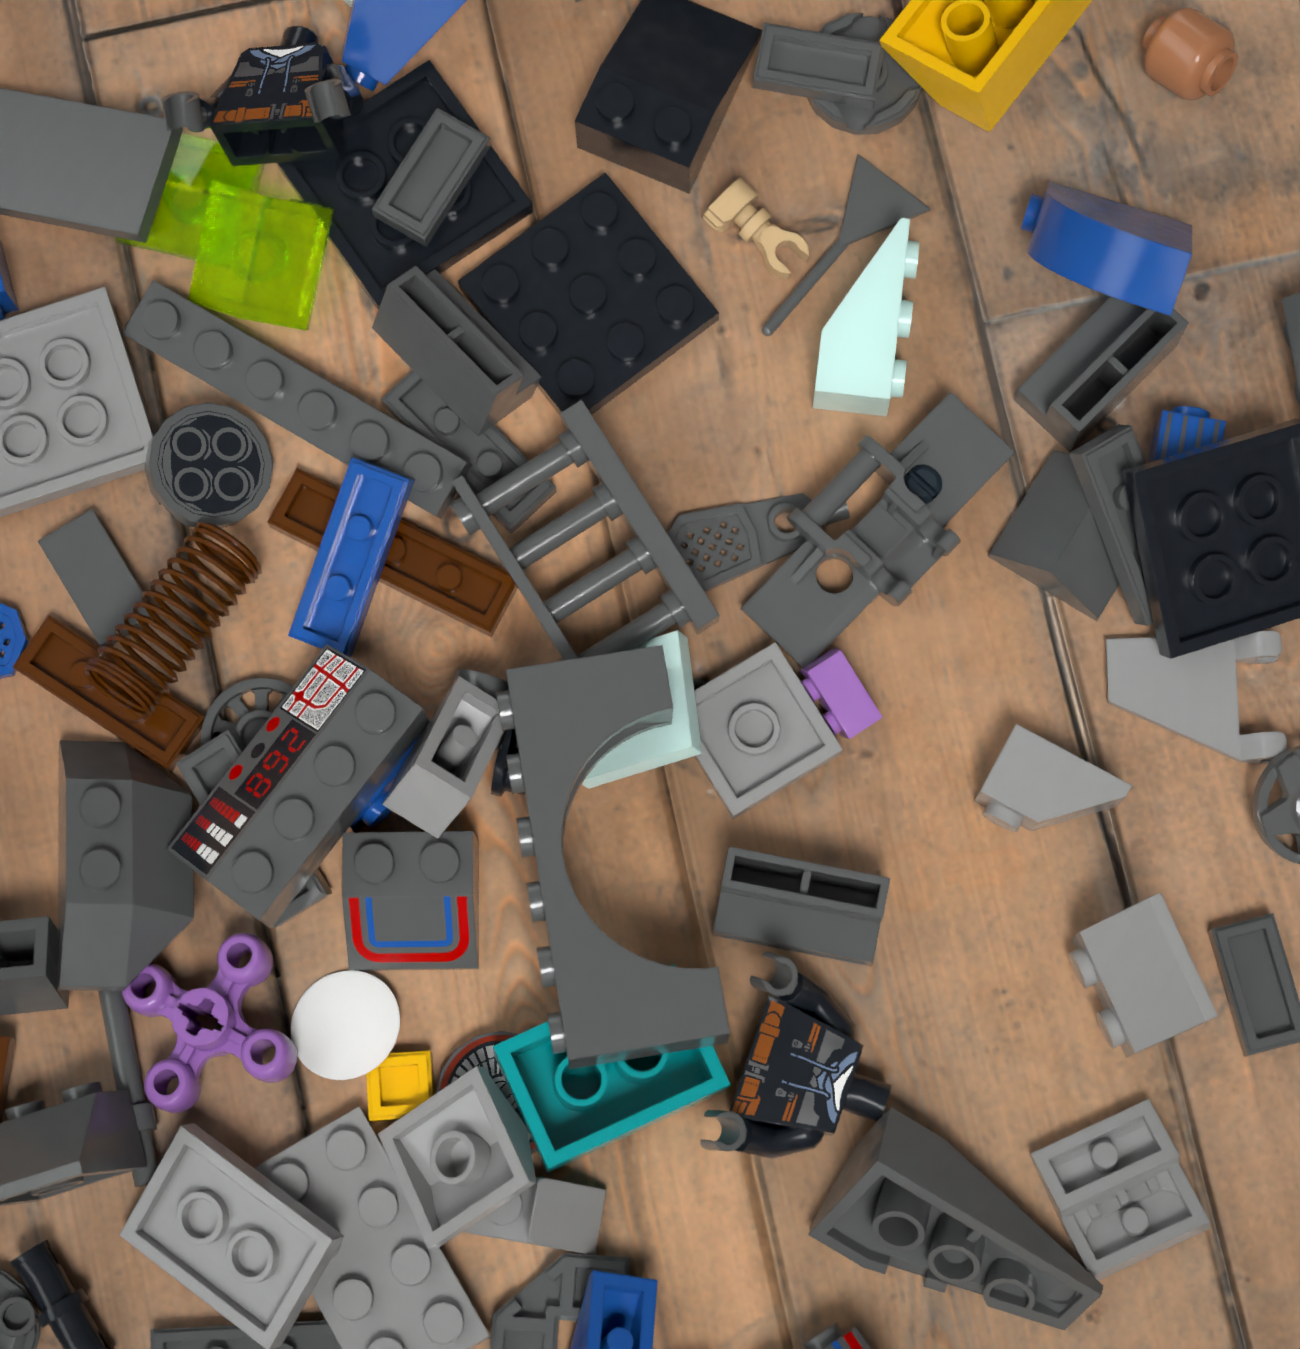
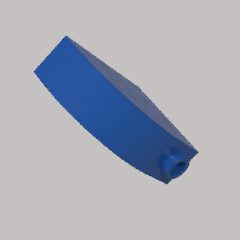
M1049 181L1044 197L1032 193L1021 226V230L1032 233L1027 253L1042 266L1100 293L1171 316L1192 256V225Z

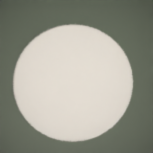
M348 970L332 973L321 978L302 995L292 1016L291 1040L297 1050L298 1058L310 1071L327 1079L348 1080L369 1073L386 1059L396 1043L400 1029L399 1006L389 987L371 974Z

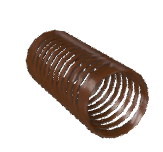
M198 522L195 524V527L191 529L192 536L184 538V546L175 549L176 557L168 559L167 568L158 571L159 579L151 581L150 590L141 593L142 601L132 604L133 613L123 615L125 624L115 626L116 635L106 637L107 646L98 648V657L89 659L87 661L88 665L83 666L85 676L92 685L113 703L135 716L141 718L151 717V713L155 712L154 705L161 704L157 693L168 694L169 688L166 682H178V677L174 670L178 672L187 671L186 664L182 659L186 661L195 660V654L191 648L195 650L204 649L201 638H212L210 627H221L218 616H229L227 605H238L235 594H246L245 584L255 583L258 575L262 574L261 564L256 556L237 538L212 523ZM203 533L215 538L216 540L227 546L229 549H231L248 565V567L230 551L220 546L219 544L207 539ZM195 541L200 550L190 547L189 542ZM187 552L192 561L182 558L180 553ZM197 556L212 563L226 573L240 589L229 585L212 573ZM178 563L185 573L173 569L172 564ZM188 567L216 583L232 600L226 599L209 588ZM170 574L176 584L165 580L163 575ZM180 578L207 594L223 611L211 606L197 596ZM162 585L169 596L156 591L155 586ZM172 589L201 607L214 622L190 608ZM153 596L160 607L148 603L146 597ZM164 601L191 617L205 632L198 630L179 617ZM144 607L152 618L140 614L137 608ZM156 612L182 628L196 643L191 642L172 629ZM135 618L144 630L131 625L129 619ZM148 624L173 639L187 654L176 649L161 638ZM120 630H128L137 642L122 636ZM140 636L146 638L147 640L151 641L159 648L164 650L179 665H176L173 662L166 659L165 657H163L161 654L155 651L150 645H148ZM111 641H119L129 654L114 648ZM133 648L156 662L170 676L162 673L145 661ZM103 652H110L120 665L105 659ZM125 660L129 661L130 663L134 664L142 671L147 673L161 687L147 680L135 669H133ZM102 676L108 678L109 680L120 686L123 690L130 694L137 702L131 700L130 698L122 694L110 683H108Z

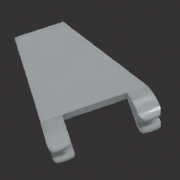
M1258 631L1172 659L1160 655L1156 637L1106 639L1108 704L1238 762L1269 764L1275 757L1287 750V738L1282 732H1260L1240 735L1236 662L1252 664L1276 662L1282 651L1281 636L1277 631Z

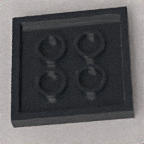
M430 60L365 101L362 110L358 114L343 118V151L341 158L277 163L281 173L378 310L387 285L413 267L417 266L425 275L434 269L440 274L534 212L532 202L494 149L490 147L427 247L374 217L372 212L373 206L437 108L481 132Z
M606 173L458 281L460 290L477 312L540 374L541 379L537 387L559 415L580 400L584 402L591 415L719 320L717 309Z
M1299 419L1289 420L1122 470L1160 655L1172 659L1300 618Z

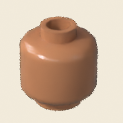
M1181 8L1173 12L1168 18L1164 16L1157 18L1148 28L1143 39V48L1147 50L1144 63L1145 70L1152 80L1183 99L1198 100L1205 95L1214 96L1225 87L1235 71L1238 55L1234 52V38L1227 28L1192 8Z

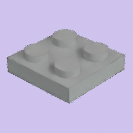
M776 642L694 690L702 754L694 757L732 819H735L842 754V747Z

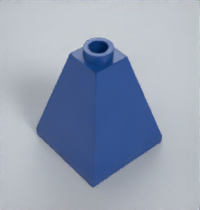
M352 0L341 61L346 63L345 68L355 83L374 91L378 82L386 85L467 0Z

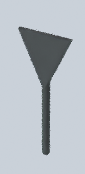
M858 154L840 237L764 324L762 333L765 336H771L849 244L895 226L901 218L912 219L929 212L930 208Z

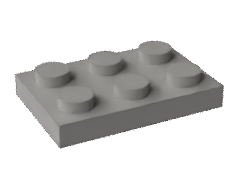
M195 1123L180 1126L120 1233L123 1239L265 1349H275L282 1345L344 1238L340 1232Z

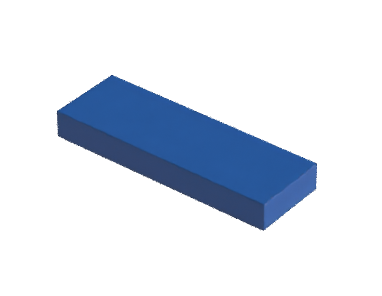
M351 457L288 636L323 649L328 644L348 657H352L411 493L414 479L360 458Z

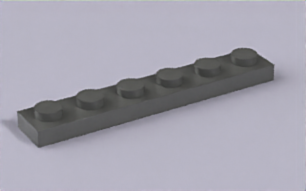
M152 280L122 333L346 465H349L351 457H357L414 479L408 501L440 519L457 492L452 481L461 475L465 479L472 464L154 280Z

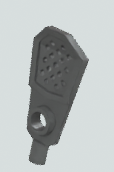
M801 493L753 503H739L678 515L669 530L668 536L686 564L688 561L693 563L691 566L688 565L704 592H707L797 551L806 539L797 530L791 533L779 531L775 526V520L779 515L791 513L795 508L802 511L812 500ZM845 502L823 526L850 518L847 503ZM722 523L727 525L725 529L720 527ZM705 528L710 530L709 534L704 532ZM733 528L738 530L737 534L732 533ZM688 534L693 535V538L689 539L687 537ZM716 534L721 535L720 540L715 538ZM700 539L704 541L703 545L698 543ZM728 539L733 541L731 545L726 543ZM683 544L687 546L686 550L682 548ZM710 545L715 546L714 551L709 549ZM739 545L744 547L742 551L737 549ZM694 550L699 552L697 556L692 554ZM722 550L727 552L725 556L720 554ZM705 555L710 557L709 561L704 560ZM733 556L738 558L736 562L731 560ZM716 561L721 563L720 567L715 565ZM699 566L704 568L703 572L698 570Z

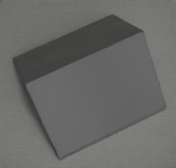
M1053 450L988 557L1097 621L1119 586V582L1071 457L1067 453Z

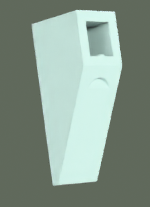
M901 218L822 329L813 408L887 417L891 397H903L907 361L895 359L897 337L909 338L913 311V301L901 300L904 278H916L920 241L908 240L910 219Z

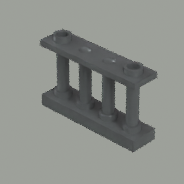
M582 400L560 413L562 424L566 428L564 432L557 435L560 442L476 495L469 487L463 475L452 481L460 497L450 503L451 507L469 535L481 529L562 658L557 661L634 650L674 624L681 628L690 623L698 635L719 622L720 615ZM587 462L600 484L591 489L594 495L508 548L489 516L574 463L578 468ZM607 516L611 521L622 516L635 536L625 542L628 549L542 602L523 569ZM656 569L668 588L667 592L660 595L662 602L584 652L576 655L557 623L642 570L646 575Z

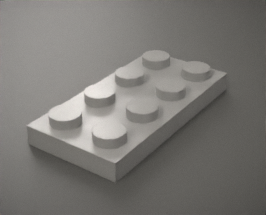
M360 1106L255 1167L262 1175L344 1236L311 1293L342 1349H472L491 1337L441 1248L428 1250L388 1156Z

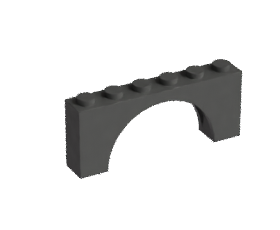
M663 646L506 669L508 690L496 692L502 731L515 729L519 753L506 755L512 794L525 792L529 817L516 818L522 858L535 856L539 881L526 883L532 922L545 920L549 946L537 948L543 988L556 986L560 1012L547 1013L553 1054L566 1052L569 1069L727 1044L730 1031L719 968L698 969L663 965L636 955L617 944L593 922L581 906L571 886L563 858V835L566 819L579 787L591 770L610 751L628 739L651 729L672 724L673 703Z

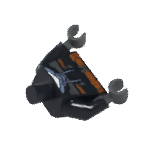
M292 26L284 30L280 46L249 48L241 53L232 74L210 97L200 98L198 93L190 91L176 92L164 96L162 103L167 131L187 127L189 131L199 133L204 129H211L231 165L243 166L341 158L343 151V118L358 114L363 108L364 100L348 70L342 65L334 64L326 46L319 43L317 35L308 28Z
M767 951L762 956L774 963L775 973L773 978L767 982L751 975L750 984L758 990L778 996L779 998L768 996L730 1111L707 1110L704 1114L705 1117L716 1118L720 1122V1137L717 1141L700 1139V1145L707 1150H735L773 1159L814 1149L822 1141L824 1135L833 1136L842 1110L877 1122L884 1112L891 1085L855 1073L864 1046L855 1040V1024L827 990L798 972L795 963L791 959Z

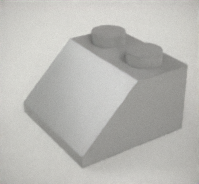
M1161 893L1080 931L1072 938L1076 950L1069 952L1072 967L1084 988L1093 985L1104 1008L1096 1013L1100 1028L1110 1047L1116 1048L1121 1045L1126 1058L1191 1030L1218 1016Z

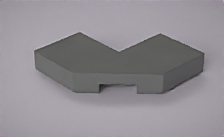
M563 1253L516 1296L493 1314L490 1349H557L560 1320H578L590 1273L594 1270L629 1276L630 1258Z

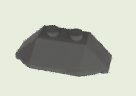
M59 741L58 990L124 991L194 918L193 870L166 850L192 817V795L125 742Z

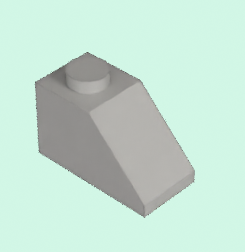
M459 676L404 760L382 805L438 839L472 798L504 732L501 727L497 699Z
M1016 724L978 793L975 802L986 807L983 812L985 818L1006 830L1017 832L1019 827L1022 826L1029 831H1035L1117 807L1127 796L1132 785Z

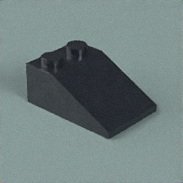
M641 0L599 67L575 119L577 147L690 194L760 41L762 30L689 0Z

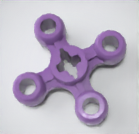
M245 932L236 933L226 938L220 945L217 954L219 967L217 976L206 988H197L191 991L182 990L170 972L160 965L150 963L122 991L126 1004L132 1010L147 1017L163 1016L168 1018L172 1022L173 1029L177 1035L174 1051L167 1059L154 1064L147 1072L144 1080L147 1098L158 1109L169 1113H181L190 1109L198 1101L201 1093V1080L199 1077L202 1068L213 1057L226 1056L227 1054L235 1055L241 1060L245 1070L250 1075L266 1083L280 1082L293 1072L297 1062V1050L292 1040L278 1030L271 1028L258 1030L250 1027L242 1013L241 1004L246 992L251 987L264 982L270 975L273 967V955L269 946L256 935ZM248 952H252L250 962L245 967L239 968L241 957ZM156 982L153 994L145 998L146 988L151 983ZM200 1014L203 1017L208 1015L217 1018L218 1023L223 1026L222 1030L213 1029L211 1031L200 1026L201 1022L196 1020L197 1015ZM275 1047L276 1054L274 1059L270 1063L263 1065L262 1058L267 1049ZM178 1077L179 1084L174 1093L168 1095L167 1087L169 1082Z

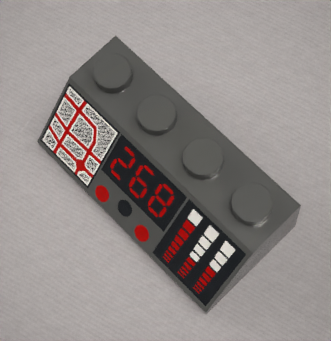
M326 644L166 850L271 929L340 840L343 833L350 827L421 735L429 722L424 709L371 669Z

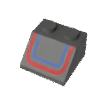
M444 831L438 839L427 832L343 833L342 902L349 970L479 969V841L474 832Z

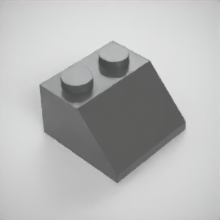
M93 1082L62 1091L64 1103L46 1108L44 1100H39L5 1110L8 1121L0 1123V1206L40 1201L147 1167L129 1091L103 1092L101 1082Z

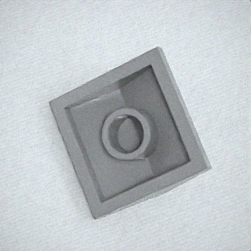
M474 1067L378 1133L428 1250L438 1249L536 1183L527 1126L484 1067Z

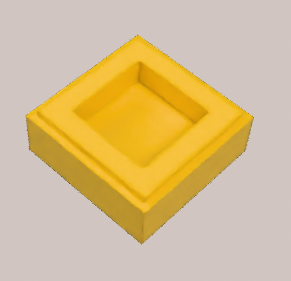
M430 1050L390 1053L379 1066L366 1074L370 1122L399 1120L435 1095L433 1060Z

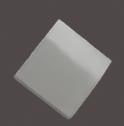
M1149 1099L1031 1153L1032 1161L1081 1265L1098 1281L1210 1229V1220L1179 1164L1180 1155Z

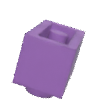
M832 649L800 670L805 677L801 684L813 702L816 700L820 701L826 711L822 717L833 735L840 733L841 737L850 739L883 718L841 650Z

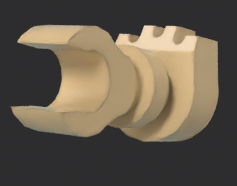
M740 177L708 207L702 219L718 233L727 231L736 223L741 228L738 235L746 243L751 240L755 242L756 247L763 256L765 267L769 273L779 279H789L791 272L777 259L775 251L780 247H789L806 262L809 256L808 245L803 237L798 234L782 230L777 225L771 224L769 221L772 219V215L765 208L758 211L753 206L759 194Z

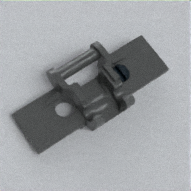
M952 392L923 419L891 454L873 438L866 435L857 444L860 451L802 511L795 508L787 516L790 524L806 541L746 602L741 610L802 668L815 661L878 596H881L892 606H899L912 593L911 588L941 556H948L961 542L955 532L951 529L946 531L944 527L1014 455L1015 451ZM876 471L889 484L883 493L882 499L851 531L848 529L837 540L832 539L821 527ZM831 559L841 560L846 563L853 575L849 588L836 594L823 590L816 579V571L819 566Z

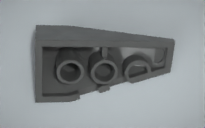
M892 1107L885 1112L855 1145L813 1220L808 1233L809 1236L863 1268L886 1274L889 1265L924 1276V1287L945 1293L947 1284L983 1295V1299L988 1307L1061 1330H1065L1102 1295L1103 1285L947 1140Z

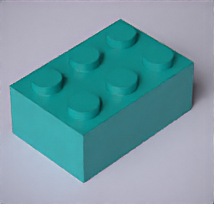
M548 1021L493 1046L494 1057L547 1173L724 1092L731 1085L713 1046L569 1069L566 1052L553 1054Z

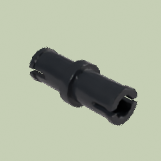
M49 1240L41 1242L10 1262L12 1267L16 1268L41 1311L36 1317L42 1328L49 1325L63 1349H113L109 1347L84 1305L89 1300L83 1288L76 1291L52 1251Z

